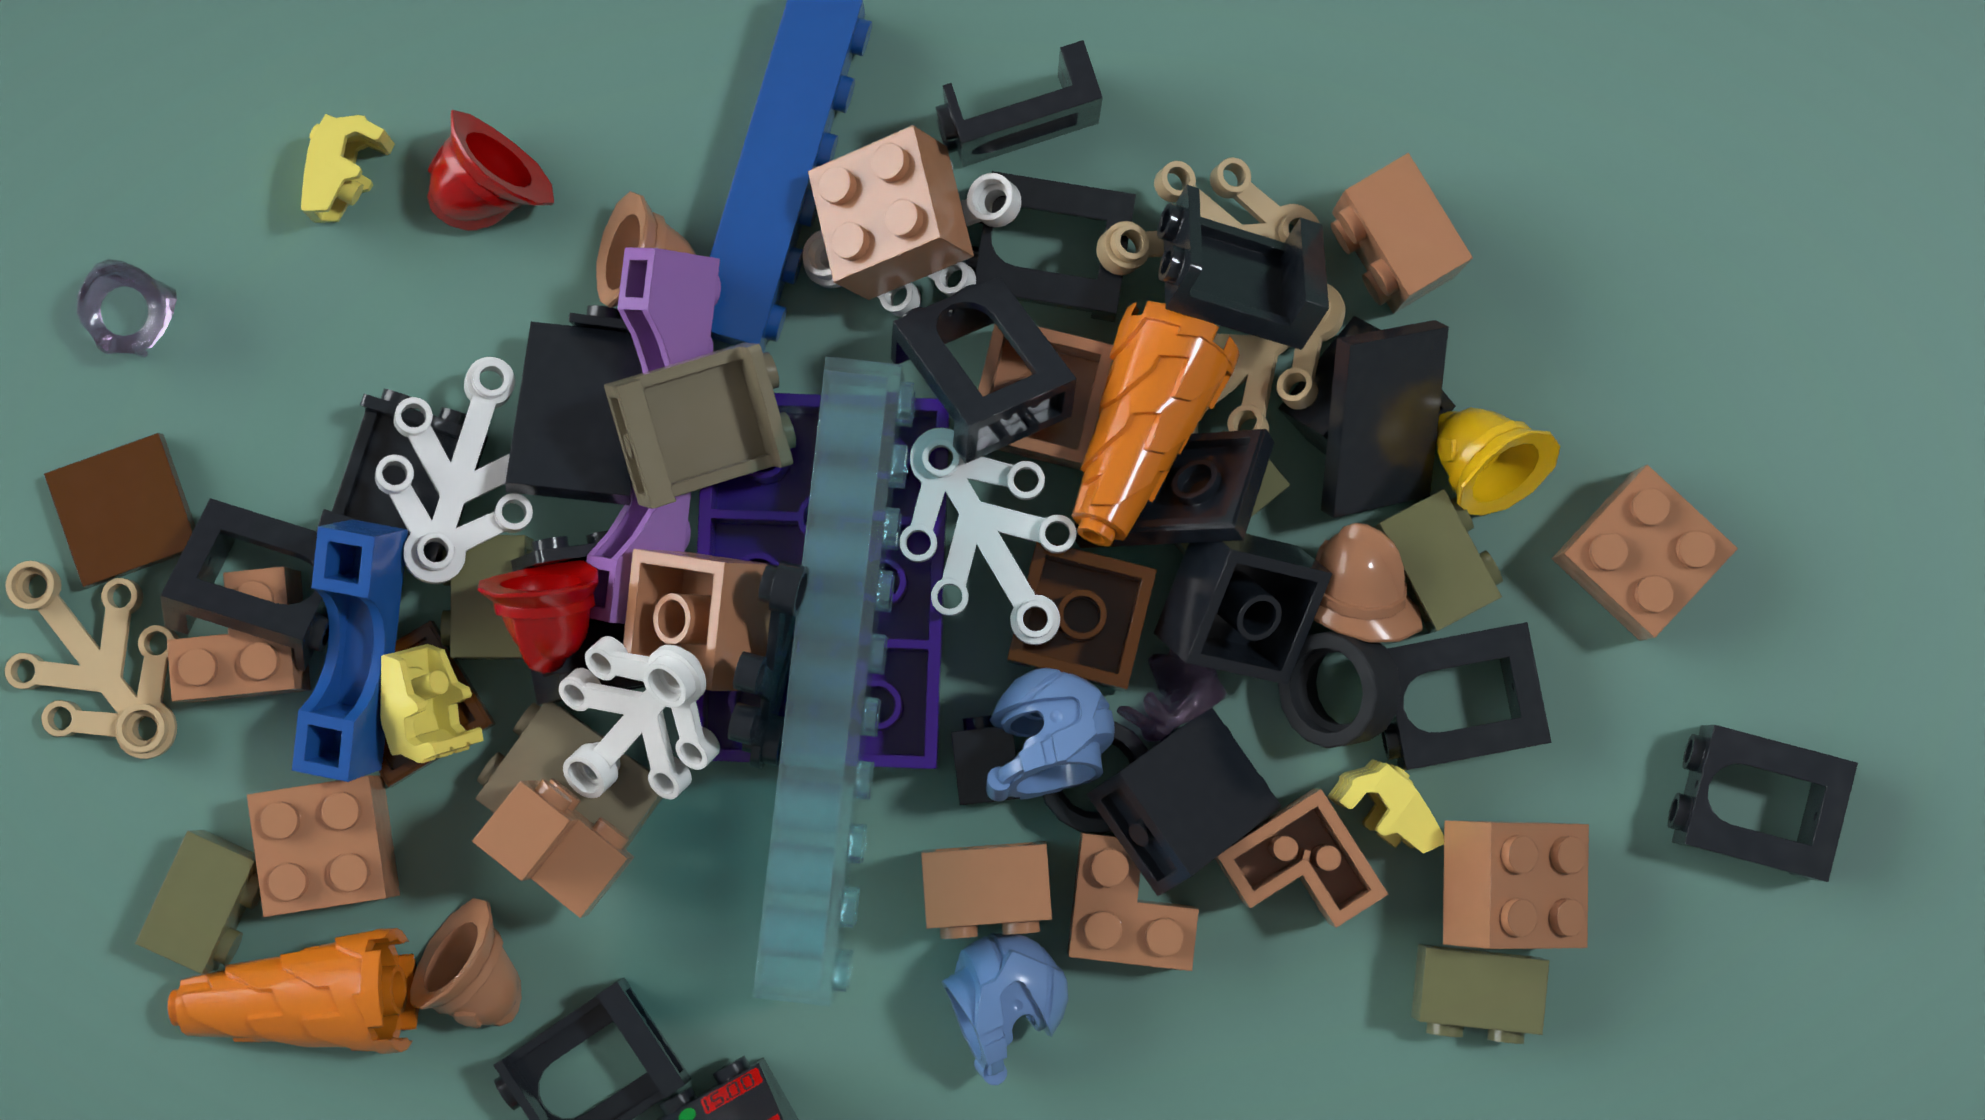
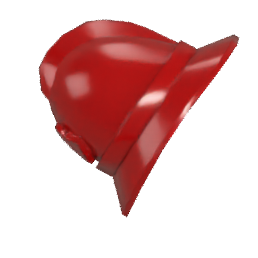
M457 110L451 111V136L444 142V146L442 145L437 151L428 168L430 185L427 197L430 209L438 219L449 226L465 231H473L496 224L511 211L520 208L523 204H554L552 183L534 159L513 141L482 120L468 113Z
M583 560L547 564L480 580L478 592L493 602L496 615L502 616L506 628L513 641L519 647V651L527 666L542 674L551 673L562 668L566 659L579 650L586 638L589 627L590 608L595 606L593 593L599 582V571Z

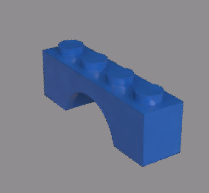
M353 519L318 526L311 588L320 594L327 609L329 620L328 647L317 685L308 700L298 710L292 771L350 782L382 770L385 734L380 716L381 656L395 652L405 566L403 549L408 538V529Z

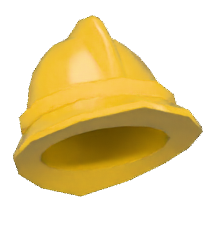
M1472 407L1462 411H1450L1439 415L1436 440L1437 452L1449 476L1448 481L1453 491L1457 494V504L1464 511L1467 509L1471 515L1483 516L1510 508L1533 493L1556 467L1561 446L1550 431L1531 430L1525 422L1511 420L1491 410Z

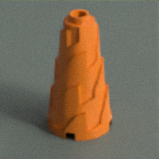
M1147 301L1142 315H1138L1137 302L1127 307L1119 323L1117 335L1109 358L1113 362L1100 401L1099 418L1080 469L1084 472L1072 513V518L1079 525L1077 533L1085 540L1096 545L1108 547L1112 545L1113 540L1123 541L1127 537L1146 503L1154 501L1178 454H1181L1208 408L1213 409L1232 376L1240 356L1239 349L1230 336L1224 349L1213 341L1219 329L1218 326L1204 320L1167 310L1164 303Z
M379 928L373 931L336 937L333 943L308 947L298 952L281 954L277 957L227 964L225 970L181 980L179 988L172 990L169 994V1019L173 1026H179L181 1032L187 1036L233 1038L234 1042H280L300 1047H347L351 1051H374L380 1054L403 1052L409 1048L413 1040H409L407 1037L399 1038L401 1030L417 1029L419 1008L413 1007L410 1003V989L416 972L414 954L398 955L395 945L409 942L402 930L398 928Z

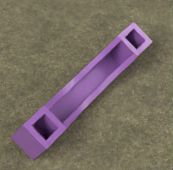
M625 247L617 309L632 336L643 373L713 352L711 329L714 306L717 304L721 292V282L718 276L720 259L659 248ZM632 487L630 505H624L605 536L587 554L586 562L599 571V582L593 593L595 606L590 608L591 619L625 624L633 549L682 552L686 550L691 536V528L688 521L691 492L676 496V502L650 509L638 505L636 494Z

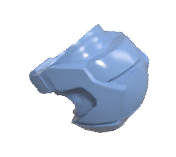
M1047 667L1031 670L1015 679L997 702L990 722L994 727L1001 728L1006 733L1031 738L1025 741L1023 750L1011 762L1003 767L999 766L990 770L986 785V792L989 798L994 801H1004L1008 797H1020V800L1029 799L1087 784L1101 777L1103 774L1101 754L1112 744L1115 727L1112 711L1109 710L1110 705L1100 690L1086 679L1077 675Z
M991 933L987 937L984 936L969 944L959 953L955 973L941 981L950 998L963 1036L975 1057L974 1067L990 1085H999L1007 1077V1069L1003 1059L1007 1058V1046L1013 1040L1012 1028L1015 1021L1025 1014L1035 1030L1039 1032L1044 1030L1048 1036L1052 1037L1063 1019L1068 1003V982L1063 970L1056 965L1044 947L1020 934L1003 935V933Z

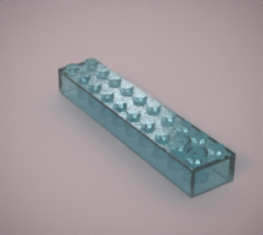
M827 356L825 358L802 565L809 567V579L804 601L795 622L753 998L831 1006L837 997V991L846 992L847 988L850 987L854 950L842 949L845 927L854 928V925L857 924L861 887L849 886L852 863L861 864L864 861L868 827L867 824L856 823L859 799H871L875 762L863 761L866 736H878L881 714V700L870 697L873 674H885L888 637L884 634H878L880 612H892L895 575H893V571H885L887 550L898 551L902 514L900 513V508H892L894 488L905 489L909 462L907 445H899L901 426L912 427L916 399L914 383L906 382L903 367L900 364Z

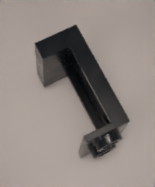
M1084 40L1060 47L1058 78L1062 89L966 120L963 119L952 83L942 85L944 104L935 107L938 117L936 121L942 142L947 146L948 153L958 151L962 166L966 167L1099 124L1103 97Z
M992 171V173L1004 176L1018 188L1021 195L1020 209H1031L1105 221V231L1118 222H1132L1136 194ZM1000 196L993 202L992 213L999 211L1003 207L1006 196ZM982 221L979 222L983 224L980 247L972 246L974 257L965 260V264L970 266L975 272V285L1000 276L1018 301L1092 312V319L1115 322L1123 275L1109 272L1101 263L1097 279L1008 264L996 254L992 245L994 227L987 226ZM1121 236V245L1127 251L1129 238Z
M1000 276L979 285H968L960 289L953 296L927 307L911 309L901 318L893 321L892 362L896 366L911 360L955 422L953 447L965 464L1072 417L1076 377ZM995 323L1033 375L986 396H982L945 344Z
M210 498L160 595L165 628L188 635L196 618L294 648L296 669L305 671L314 651L323 652L328 644V614L325 603L318 592L314 591L309 598L300 603L286 605L214 584L236 539L299 558L311 564L314 568L317 532Z
M1528 622L1387 648L1398 668L1401 693L1397 713L1387 729L1381 733L1387 759H1397L1398 767L1401 769H1416L1552 743ZM1500 659L1511 719L1444 732H1426L1417 728L1408 719L1404 709V694L1408 685L1417 676L1431 671Z
M1701 725L1699 734H1691L1683 755V769L1689 770L1684 794L1676 793L1669 810L1668 828L1675 829L1672 843L1688 845L1756 863L1810 880L1829 882L1858 763L1719 725ZM1732 764H1742L1811 782L1797 842L1732 825L1721 820L1712 810L1708 800L1709 785L1713 776L1723 767Z
M625 978L618 980L587 1003L493 1065L500 1075L494 1080L500 1095L511 1109L516 1110L521 1107L529 1120H632L663 1098L673 1094L692 1079ZM614 1021L647 1072L586 1114L576 1118H562L552 1114L543 1104L540 1096V1080L544 1071L558 1058Z

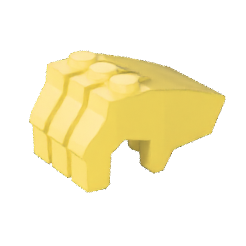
M325 114L320 124H316L311 130L309 136L311 140L304 169L301 210L315 223L339 222L349 204L353 206L360 198L361 193L369 192L372 189L373 182L362 175V169L356 165L358 151L370 147L385 155H389L392 152L395 143L386 131L369 122L362 115L335 118Z
M425 644L381 656L380 716L382 728L392 756L401 754L417 763H425L436 758L469 750L471 745L484 741L480 727L466 731L460 725L457 703L471 698L472 693L470 687L458 682L445 649Z
M1372 759L1365 767L1341 774L1338 783L1327 796L1335 804L1347 809H1353L1367 793L1374 802V806L1362 821V825L1370 831L1375 830L1379 837L1394 848L1402 841L1408 847H1415L1424 854L1444 845V835L1429 807L1413 785V782L1409 779L1410 775L1398 766Z

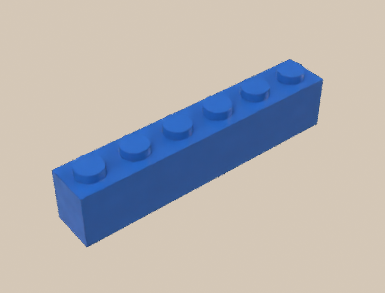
M787 0L710 254V257L720 259L718 276L721 282L720 297L714 306L711 329V338L713 340L734 346L741 343L760 344L764 353L767 341L777 342L780 337L787 312V307L779 305L785 282L795 284L803 261L804 250L796 248L802 225L812 227L817 215L808 171L826 164L834 158L838 135L831 134L830 131L836 111L846 113L855 86V78L847 76L854 54L863 57L871 34L872 21L864 19L865 9L863 0Z

